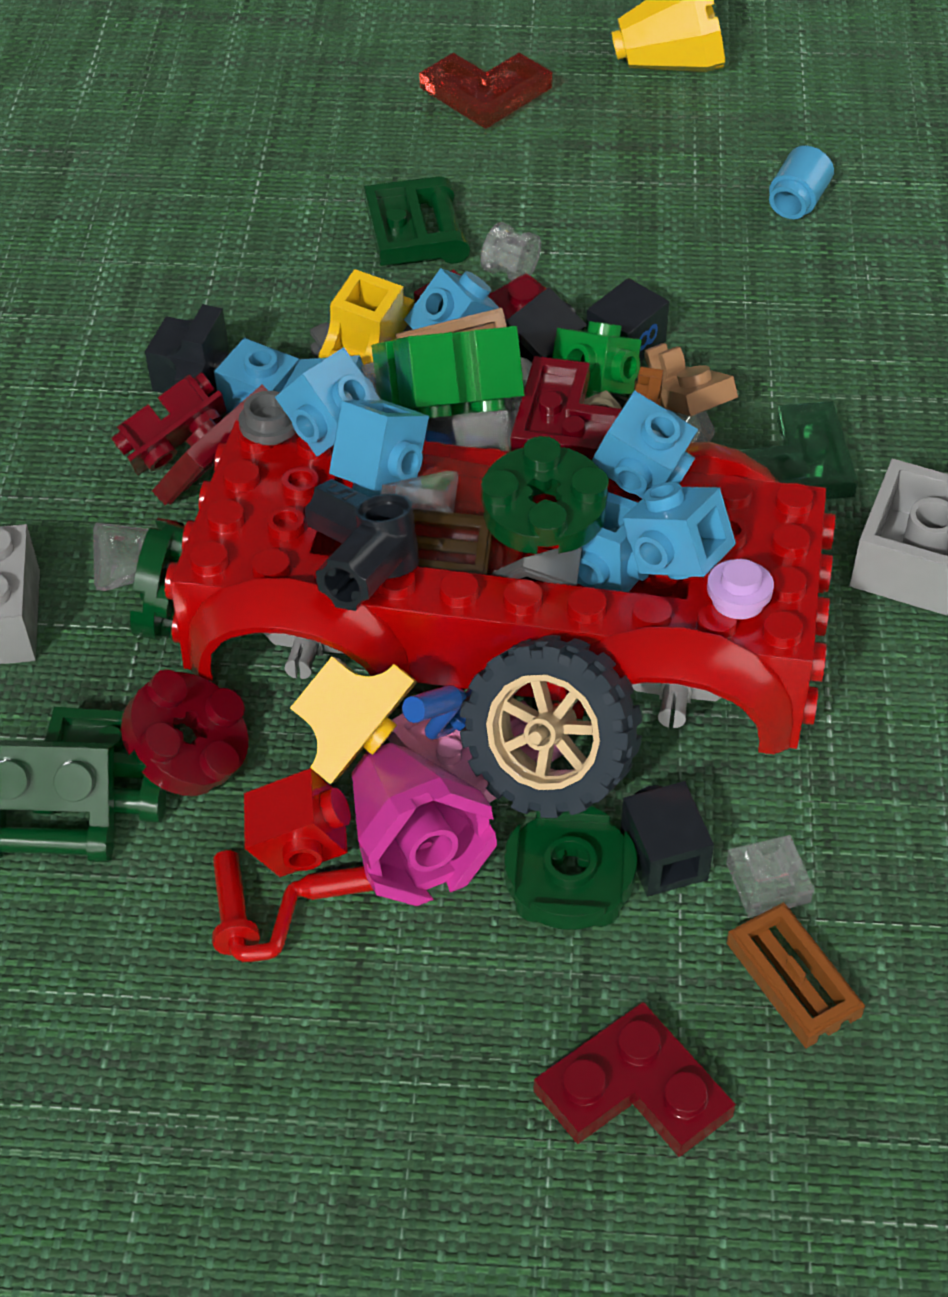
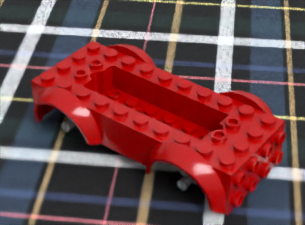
M235 420L227 442H220L217 447L214 463L215 472L211 481H204L201 486L199 511L195 521H187L182 537V553L178 563L171 562L168 566L165 577V596L174 602L175 613L172 621V640L175 643H180L184 669H189L194 675L210 681L213 680L211 670L212 653L217 647L230 638L252 633H264L274 645L292 647L288 661L285 664V671L289 676L296 679L299 669L301 679H306L311 675V668L316 655L322 656L323 652L346 654L363 666L370 676L384 673L395 664L418 681L417 683L440 686L452 685L463 689H469L468 687L476 674L484 670L489 661L512 646L527 639L533 641L543 636L557 635L561 636V641L569 642L575 638L590 644L589 650L596 655L604 652L616 663L613 669L620 678L626 675L635 691L660 695L659 700H662L658 720L662 725L669 727L671 709H675L673 728L683 726L686 722L687 703H691V699L717 701L724 698L743 709L756 724L759 737L758 753L774 755L789 748L797 749L802 724L814 725L818 687L809 686V682H822L827 643L815 642V635L825 636L830 598L818 597V593L823 594V592H828L833 562V555L821 554L822 549L831 550L836 514L824 513L826 488L806 486L799 483H780L767 467L738 449L712 442H691L685 452L694 456L695 460L680 482L681 487H720L736 545L716 565L728 560L746 559L764 567L773 578L772 598L758 615L748 619H733L718 612L707 592L710 571L704 577L692 576L679 580L671 579L668 575L649 574L645 580H638L629 592L584 587L580 584L573 586L492 576L493 572L524 557L535 555L514 550L501 543L494 536L492 540L494 545L493 555L489 562L490 575L417 566L416 569L406 575L386 579L368 600H365L356 611L336 608L332 600L318 590L316 581L317 569L342 543L308 527L305 516V507L311 501L316 486L330 479L350 488L353 486V482L329 474L333 447L317 457L307 442L301 439L297 433L277 445H262L244 437L240 431L239 420ZM424 440L423 460L418 472L416 488L389 490V494L407 497L411 500L413 509L484 516V509L481 503L482 478L495 461L510 451H502L495 448L484 449L449 445ZM608 478V492L638 503L642 500L641 497L626 492L615 481ZM549 494L533 496V502L539 503L544 499L557 502L556 497ZM415 525L416 535L478 542L479 532ZM559 545L551 547L538 546L537 554L557 549ZM418 550L419 559L475 565L476 556ZM531 682L522 686L515 695L535 698ZM547 682L551 700L561 703L569 691L564 687ZM577 700L572 709L576 714V719L583 720L585 708L581 701Z

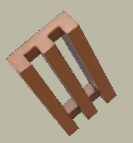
M784 902L728 932L727 945L805 1049L817 1043L818 1037L826 1032L829 1036L840 1030L841 1023L846 1020L852 1023L862 1017L865 1008L863 1002ZM776 926L836 1006L828 1007L806 978L804 970L793 956L788 955L769 928ZM751 938H754L758 945L762 948V950L765 952V954L768 956V958L771 960L774 966L778 969V971L781 973V975L784 977V979L787 981L790 987L794 990V992L797 994V996L800 998V1000L803 1002L806 1008L813 1015V1019L805 1010V1008L801 1005V1003L798 1001V999L795 997V995L785 984V982L782 980V978L779 976V974L776 972V970L773 968V966L766 959V957L763 955V953L760 951V949L757 947V945Z

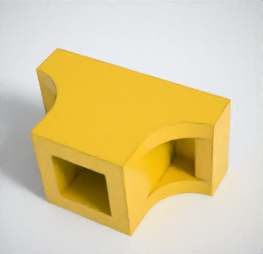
M354 269L330 304L329 330L319 352V358H327L344 347L350 356L360 355L367 377L369 376L373 379L375 373L371 345L393 341L396 339L395 334L405 330L408 324L404 318L414 306V299L403 296L404 286Z
M331 657L290 707L312 727L317 738V754L310 768L332 784L340 778L363 748L374 755L397 726L388 717L418 681L395 664L379 675L363 676L353 671L339 658Z

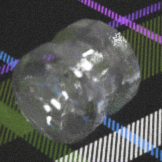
M502 221L498 222L491 228L483 244L480 260L483 270L493 274L500 271L507 273L508 279L511 281L525 273L531 276L539 260L541 239L538 235L531 232L516 233L513 226Z

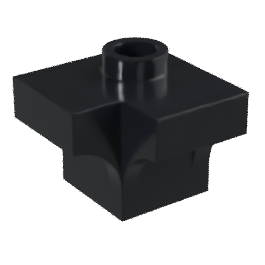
M202 304L194 319L182 320L168 316L165 317L145 350L152 391L164 393L188 374L194 378L202 372L215 390L208 397L217 392L214 371L231 353L229 352L223 308Z

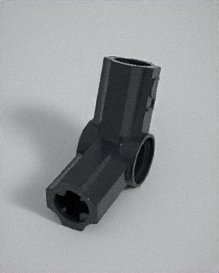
M333 479L315 487L314 495L305 507L307 525L342 543L317 569L316 581L318 590L326 594L336 608L356 611L365 600H368L386 579L401 577L417 568L420 561L412 503L407 497L398 494H380L369 497Z

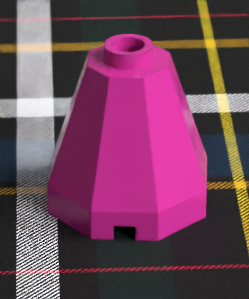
M390 742L382 745L374 755L367 751L352 771L358 842L366 878L376 895L420 906L434 900L426 890L447 882L450 893L467 886L496 848V833L489 822V819L493 820L492 807L482 792L415 751Z

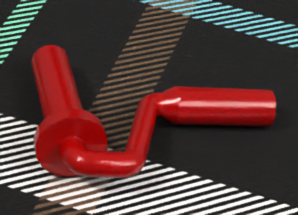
M231 850L220 851L214 856L213 864L221 924L217 925L212 932V943L215 950L219 953L232 955L236 960L242 962L269 960L277 957L284 948L298 897L315 900L374 890L366 878L364 866L308 874L286 887L270 942L259 944V929L255 923L247 920L239 855Z

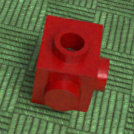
M309 768L244 793L245 849L277 876L283 877L297 871L311 870L318 867L322 862L348 853L346 825H349L351 821V812L347 799L340 789L333 788L313 769Z

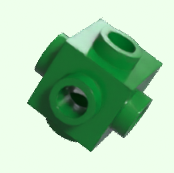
M589 321L588 331L557 328L553 351L554 359L590 363V380L585 399L606 390L610 394H632L634 392L635 380L640 370L639 354L642 340L620 336L621 325Z

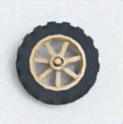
M547 635L538 640L531 641V639H527L493 658L486 664L487 666L484 670L476 674L468 687L472 690L471 695L462 703L460 717L466 718L465 727L460 730L463 748L469 747L472 758L468 761L476 777L480 774L483 775L489 783L486 789L499 800L504 796L513 802L511 808L518 812L528 814L531 810L540 811V817L558 818L563 812H570V815H575L587 810L593 803H598L609 794L628 774L632 767V758L639 751L642 736L637 735V726L642 723L640 706H633L630 694L634 692L631 682L626 675L620 678L613 669L616 663L604 652L596 655L589 650L590 644L574 638L569 642L561 641V636ZM531 682L538 711L513 699L515 693L527 683ZM547 682L564 687L569 691L561 703L552 704ZM577 700L581 701L591 721L576 720V714L572 707ZM510 714L528 723L524 733L514 737L511 729ZM567 734L593 735L594 741L588 758L583 755ZM528 744L534 750H538L537 763L523 752L520 747ZM554 745L557 746L574 769L554 770L550 768Z

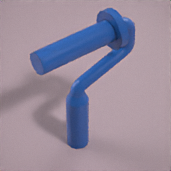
M446 685L406 698L403 702L402 711L405 718L412 723L431 719L424 729L425 735L431 740L439 739L451 734L456 729L460 731L465 727L466 718L460 717L463 701L471 695L472 690L469 689L465 692L461 688Z

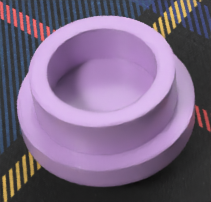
M746 559L728 560L716 565L710 571L707 582V592L712 599L715 609L722 615L733 619H748L758 615L771 600L774 588L771 574L761 565Z

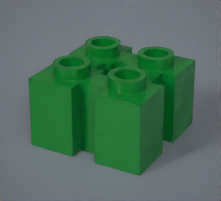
M517 326L408 336L371 345L376 390L379 398L428 415L429 418L506 410L504 398L525 396Z

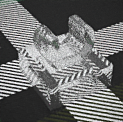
M791 835L728 850L726 864L748 918L758 916L783 902L788 908L811 903L814 887Z

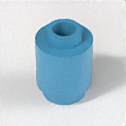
M812 146L794 148L770 184L769 202L772 209L787 219H799L803 215L810 213L834 175V167L830 158L824 152Z

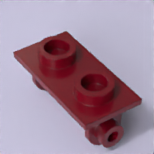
M202 372L194 378L188 374L184 379L158 397L159 402L169 413L162 420L148 404L116 426L119 432L112 436L111 440L124 456L132 450L134 451L127 458L137 475H140L146 469L156 471L168 464L176 456V448L184 443L208 419L211 418L216 424L222 420L221 415L227 411L223 396L218 390L208 397L215 390Z

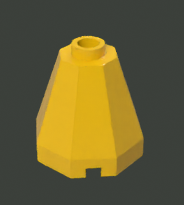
M714 0L643 1L618 18L619 30L611 32L617 60L626 58L629 68L707 72L724 68L726 61L718 17H715L712 7L715 4Z

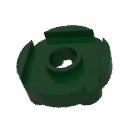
M545 436L533 437L524 444L523 448L511 451L495 461L483 476L481 482V503L484 509V520L487 529L501 543L523 553L537 554L538 546L551 547L559 545L558 554L576 550L590 542L604 525L608 498V476L592 460L579 452L561 447L555 439ZM549 494L555 496L557 502L544 499L539 503L533 502V496Z
M157 518L155 520L157 529L150 527L145 536L133 582L132 591L140 592V598L143 600L142 611L130 609V628L132 634L154 640H160L162 637L172 639V621L175 609L173 600L167 599L165 596V577L169 564L171 562L178 563L182 553V537L185 528L182 522Z
M590 806L587 810L575 815H570V812H563L558 818L540 817V811H536V819L526 823L521 830L519 824L507 840L504 852L505 884L515 901L516 911L526 921L539 922L549 927L565 930L585 929L593 926L605 927L614 923L619 917L620 910L630 898L635 885L637 855L634 843L626 831L625 836H623L618 828L611 825L610 816L598 808ZM564 856L577 857L578 866L587 869L577 875H564L553 866L562 865Z

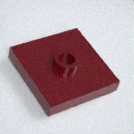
M261 384L247 398L255 393L268 390ZM247 398L219 423L216 424L211 418L208 419L186 440L191 447L152 490L164 505L167 503L170 505L214 465L217 447L220 442H227L235 420H239V415L244 409L243 406Z

